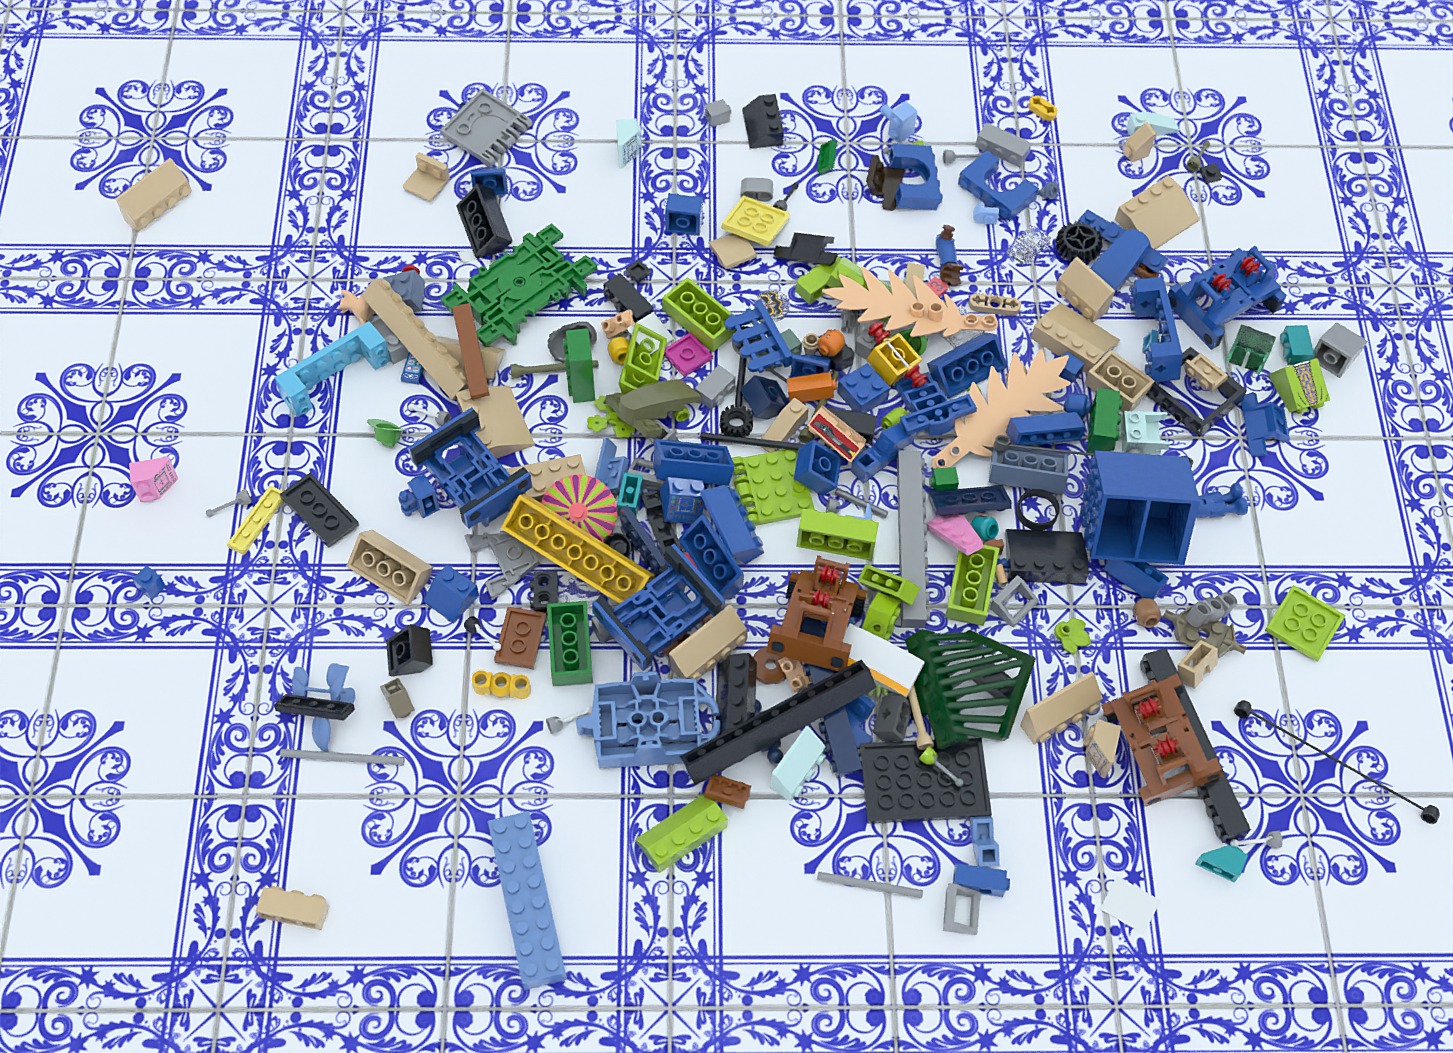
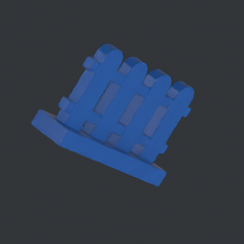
M762 300L755 302L753 310L747 308L745 313L736 316L731 314L725 320V328L727 330H736L732 335L733 343H743L744 345L740 349V356L742 358L751 357L752 359L748 362V370L750 372L758 371L760 374L764 372L765 368L770 366H781V362L785 368L791 366L793 355ZM750 323L753 324L752 327L743 330L741 329L742 326H745ZM757 337L761 338V340L749 344L748 342L749 340L755 339ZM768 351L769 354L757 358V354Z

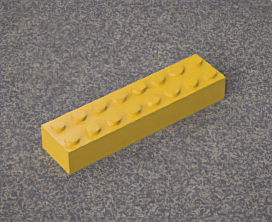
M527 494L518 496L501 526V529L619 604L639 590L646 589V585L655 577L648 570Z

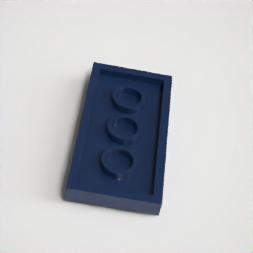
M1003 485L928 491V498L936 515L940 516L1012 509V501Z
M626 505L621 508V531L630 538L633 549L639 551L643 564L650 567V572L655 575V579L668 569L665 558L629 506Z

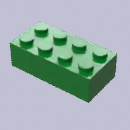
M588 328L566 331V338H563L569 396H573V403L595 401Z
M587 601L547 604L553 686L593 683Z

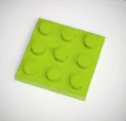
M1293 585L1265 631L1318 662L1346 615Z

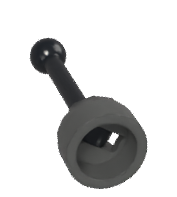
M793 183L792 189L784 200L776 201L773 207L786 211L788 207L786 201L794 190L798 189L799 184Z

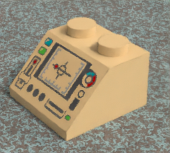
M1097 720L1094 726H1090L1083 745L1087 746L1085 754L1102 778H1106L1114 763L1121 726Z

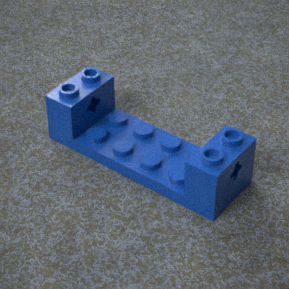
M1164 277L1134 280V287H1131V297L1133 298V300H1130L1131 311H1134L1135 318L1155 316V321L1159 322V334H1162L1161 343L1149 344V351L1146 352V362L1148 364H1145V374L1149 375L1155 382L1180 380L1183 354Z

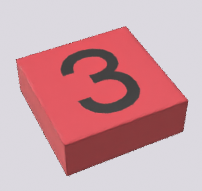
M936 276L926 284L939 298L949 288V285Z

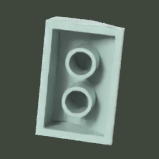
M806 726L772 772L770 789L790 802L794 796L798 797L801 794L804 782L811 780L815 773L814 768L817 765L820 766L826 758V746L810 727Z

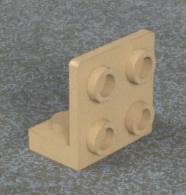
M418 152L415 156L417 169L402 186L403 189L431 202L450 180L448 165Z

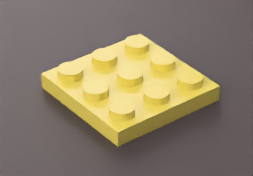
M743 195L722 222L721 229L769 247L789 220L790 213Z

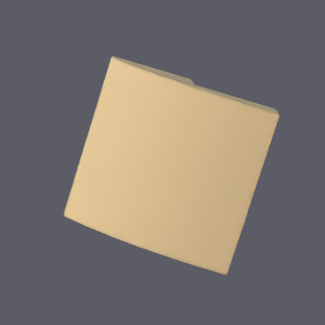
M734 233L708 242L709 248L717 255L718 262L725 269L757 257L750 242Z

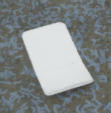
M472 249L458 252L462 262L477 260Z

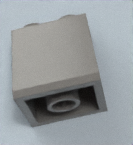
M1336 322L1319 339L1313 350L1314 356L1312 360L1318 358L1319 365L1341 378L1362 352L1368 341Z

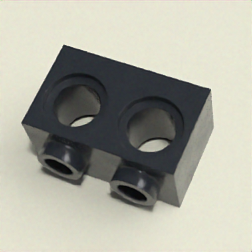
M557 571L534 572V579L530 580V591H534V597H530V609L544 612L548 615L547 604L559 603ZM543 583L548 584L547 586H544V587H543V586H540V585L543 584ZM548 601L546 604H541L540 602Z

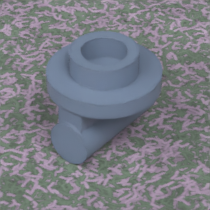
M1048 182L1045 187L1038 191L1039 196L1054 199L1059 191L1058 184L1056 182Z

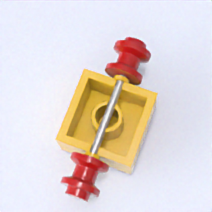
M882 322L873 323L868 328L870 330L868 335L876 337L875 343L878 346L872 350L866 359L889 387L904 377L906 379L910 378L913 381V388H920L927 382L926 378L928 376L919 372V364L922 361L920 356L900 333L888 338L891 332L883 330L884 324Z

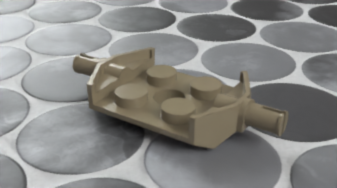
M1194 605L1180 614H1175L1166 609L1163 617L1173 621L1174 635L1177 641L1193 648L1202 640L1218 648V658L1224 656L1229 651L1232 652L1233 649L1245 654L1247 647L1235 641L1233 623L1228 626L1220 621H1208L1200 627H1194L1186 620L1187 613ZM1198 632H1205L1208 638L1200 637Z

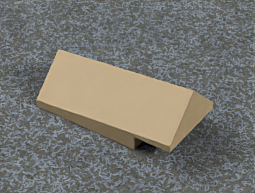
M436 336V340L447 349L449 355L456 359L459 366L465 371L459 340ZM479 344L486 379L494 380L506 350L491 346L485 347Z

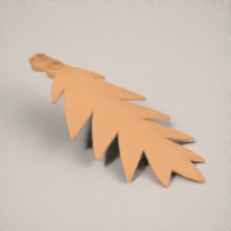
M861 266V270L868 290L839 274V279L844 288L822 290V293L842 301L836 306L837 309H867L858 318L857 321L859 323L891 316L885 327V331H890L916 322L910 334L911 337L929 335L946 330L943 333V337H948L958 333L960 330L993 331L998 327L997 318L992 314L977 316L973 313L960 315L958 307L947 294L944 295L945 305L923 281L913 275L916 299L908 287L890 269L888 274L892 294L864 266Z
M1041 349L1034 357L1026 376L1019 357L1014 352L1009 368L1007 389L995 368L991 366L988 380V405L975 382H972L969 394L977 407V412L966 415L965 424L961 417L955 419V432L958 437L933 457V469L951 467L969 451L979 456L991 457L992 452L984 446L993 447L995 438L998 435L1008 437L1006 426H1008L1010 418L1031 416L1025 410L1035 412L1064 410L1063 406L1042 394L1060 390L1071 384L1070 381L1058 377L1064 369L1069 356L1066 355L1046 362L1043 350ZM954 447H957L959 449L958 454H954L952 452V449ZM938 460H944V466H939Z

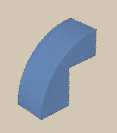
M991 816L970 817L972 846L978 866H1000L999 844L994 840L993 818Z

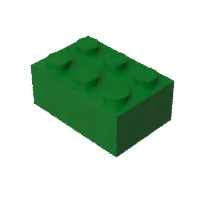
M1103 388L1097 389L1090 412L1086 453L1094 454L1095 450L1114 451L1120 434V430H1117V425L1119 426L1121 421V415L1118 414L1122 407L1120 391Z

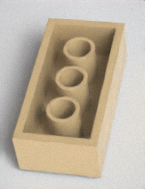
M581 454L506 469L512 475L524 467L531 474L532 488L523 495L527 494L539 503L542 502L546 491L559 479L570 475H586Z

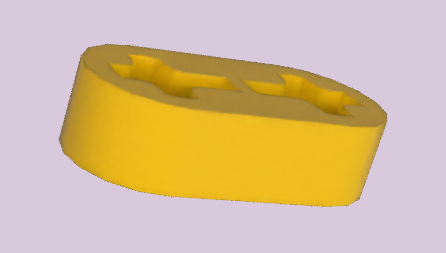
M1032 96L1028 104L1030 111L1046 121L1055 120L1057 107L1040 96Z

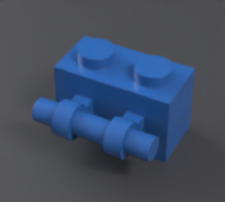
M425 474L414 477L411 481L407 482L409 494L406 491L399 493L398 500L401 504V511L407 517L411 516L412 512L418 510L422 518L440 510L436 491Z

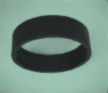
M1042 489L1026 491L1020 497L1016 508L1019 521L1031 530L1049 529L1055 524L1060 512V506L1056 497ZM1033 496L1045 498L1053 505L1056 516L1046 523L1032 522L1022 514L1020 509L1021 502Z

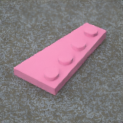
M957 513L947 516H936L926 523L927 530L967 556L984 547L981 538L964 515Z

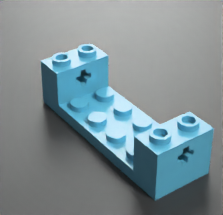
M368 321L274 377L281 398L296 417L306 414L313 408L307 390L317 383L326 380L332 374L343 370L344 367L358 361L363 356L374 370L384 367L390 362L386 340Z

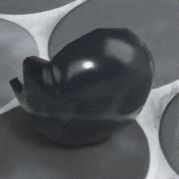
M614 533L606 536L603 540V543L628 558L630 556L632 544L626 535Z

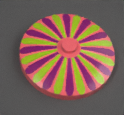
M577 474L559 479L546 491L541 504L603 542L606 536L612 534L616 525L617 506L611 491L604 483L591 476Z

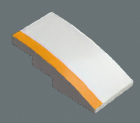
M849 624L843 640L844 643L852 644L847 667L862 659L870 669L875 684L907 698L925 662L896 645L855 625Z

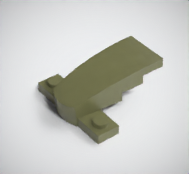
M674 379L649 384L626 394L614 393L606 395L605 402L617 412L621 420L633 426L647 438L661 436L662 429L651 419L666 418L669 411H683L685 404L700 403L701 395L682 379Z

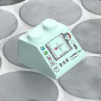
M637 119L616 120L619 169H623L638 155V147H641V137H638L641 136V126H637Z

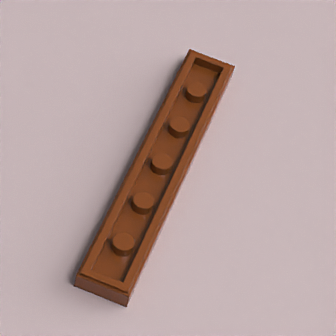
M467 303L452 307L470 397L473 400L490 396L471 305Z

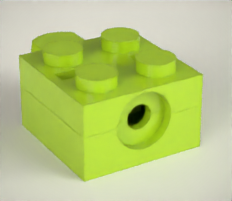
M878 592L869 606L862 629L889 641L895 629V621L901 612V608H898L901 600Z

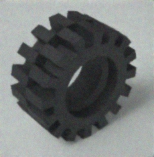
M734 404L730 405V409L727 406L720 415L721 433L745 437V434L749 436L753 429V414L749 409L746 410L745 406L740 408V404H737V407H734ZM737 418L741 419L744 423L740 426H733L729 421Z

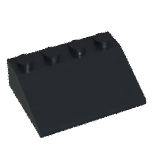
M1005 530L1008 581H1012L1018 575L1024 582L1085 585L1089 575V567L1082 532Z

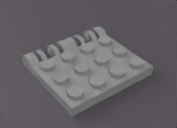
M481 88L440 129V135L491 168L500 158L496 152L501 155L504 154L520 138V134L517 131L525 133L533 125V122L529 117Z

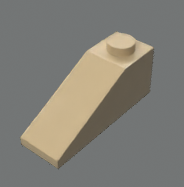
M794 398L780 412L761 439L786 442L808 420L809 408ZM762 447L768 453L778 450L777 448Z

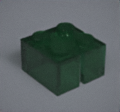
M1241 324L1226 361L1241 367L1248 351L1250 355L1245 368L1260 374L1271 353L1276 337Z

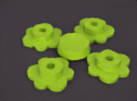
M599 396L594 401V405L598 407L599 411H606L608 413L606 418L600 415L588 417V429L598 433L601 429L607 428L606 424L608 422V424L615 426L613 427V432H615L617 438H629L630 434L635 432V428L622 422L617 412L612 411L613 408L605 402L606 396Z

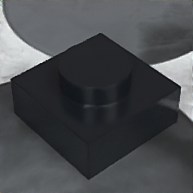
M1216 163L1201 166L1199 169L1205 184L1220 181L1223 177Z
M639 259L625 269L626 274L637 284L651 274V270Z

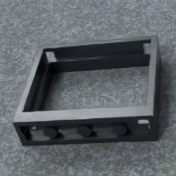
M1190 346L1182 353V365L1187 360L1192 361L1200 353ZM1228 376V379L1217 389L1227 395L1229 399L1204 420L1161 388L1159 384L1163 381L1154 382L1146 395L1149 399L1160 405L1163 410L1174 416L1177 421L1188 427L1190 431L1201 437L1243 401L1247 389Z

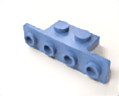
M607 437L603 439L594 478L604 483L611 493L620 492L624 472L626 473L629 459L626 456L615 457L617 446Z

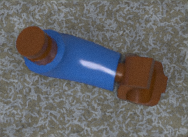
M943 225L942 228L944 230L937 234L935 240L936 249L942 264L940 279L951 285L961 284L960 270L963 271L964 267L957 262L955 239L952 233L955 231V228L950 225Z

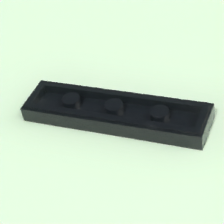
M285 694L274 705L275 711L341 721H344L355 710L354 703Z

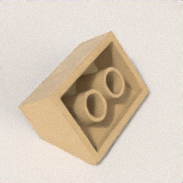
M1078 257L1071 262L1059 277L1056 285L1058 293L1064 296L1072 306L1076 307L1091 322H1095L1108 312L1115 293L1112 287Z
M1110 350L1088 372L1084 384L1095 392L1098 388L1120 391V399H1122L1121 411L1132 412L1140 404L1155 381Z

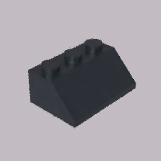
M776 94L759 95L742 108L749 149L783 146L784 130Z

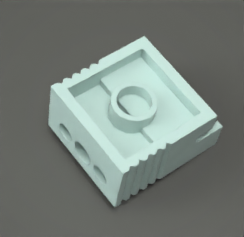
M1124 411L1120 421L1122 452L1126 453L1129 449L1137 448L1141 450V454L1160 455L1161 450H1168L1170 441L1160 440L1158 424L1160 420L1165 421L1167 412Z

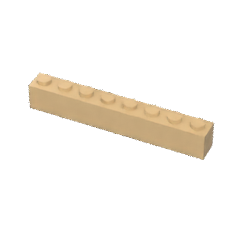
M384 279L372 280L361 296L449 398L456 400V392L469 389L466 372L459 366L458 361L449 355L447 349L436 340V336L428 331L424 326V322L418 319L413 310L402 301V297L394 292L389 282Z

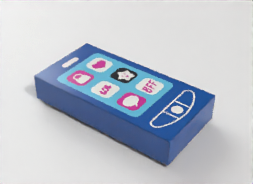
M410 351L401 375V382L419 384L424 368Z

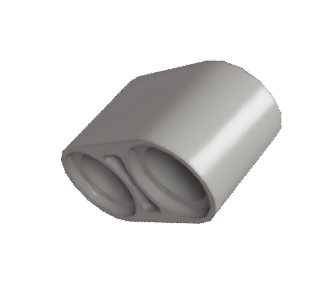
M744 178L741 181L740 196L742 198L744 195L757 201H770L773 198L774 183L768 178Z

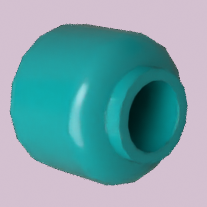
M979 515L972 520L971 526L982 541L986 542L998 535L999 527L994 518Z

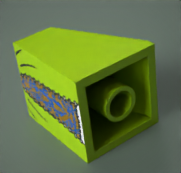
M1318 358L1288 366L1268 374L1289 413L1297 411V414L1308 411L1307 407L1313 406V409L1325 406L1324 402L1330 401Z

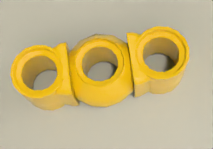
M478 670L472 675L473 689L479 695H491L492 693L499 698L510 695L511 698L525 699L531 693L530 680L525 675L516 676L512 674L511 677L505 672H498L493 675L492 672L487 673L483 670ZM479 681H486L482 685L477 684ZM499 683H506L503 687L497 686ZM519 685H525V686H526V687L523 688V689H518V688H517Z

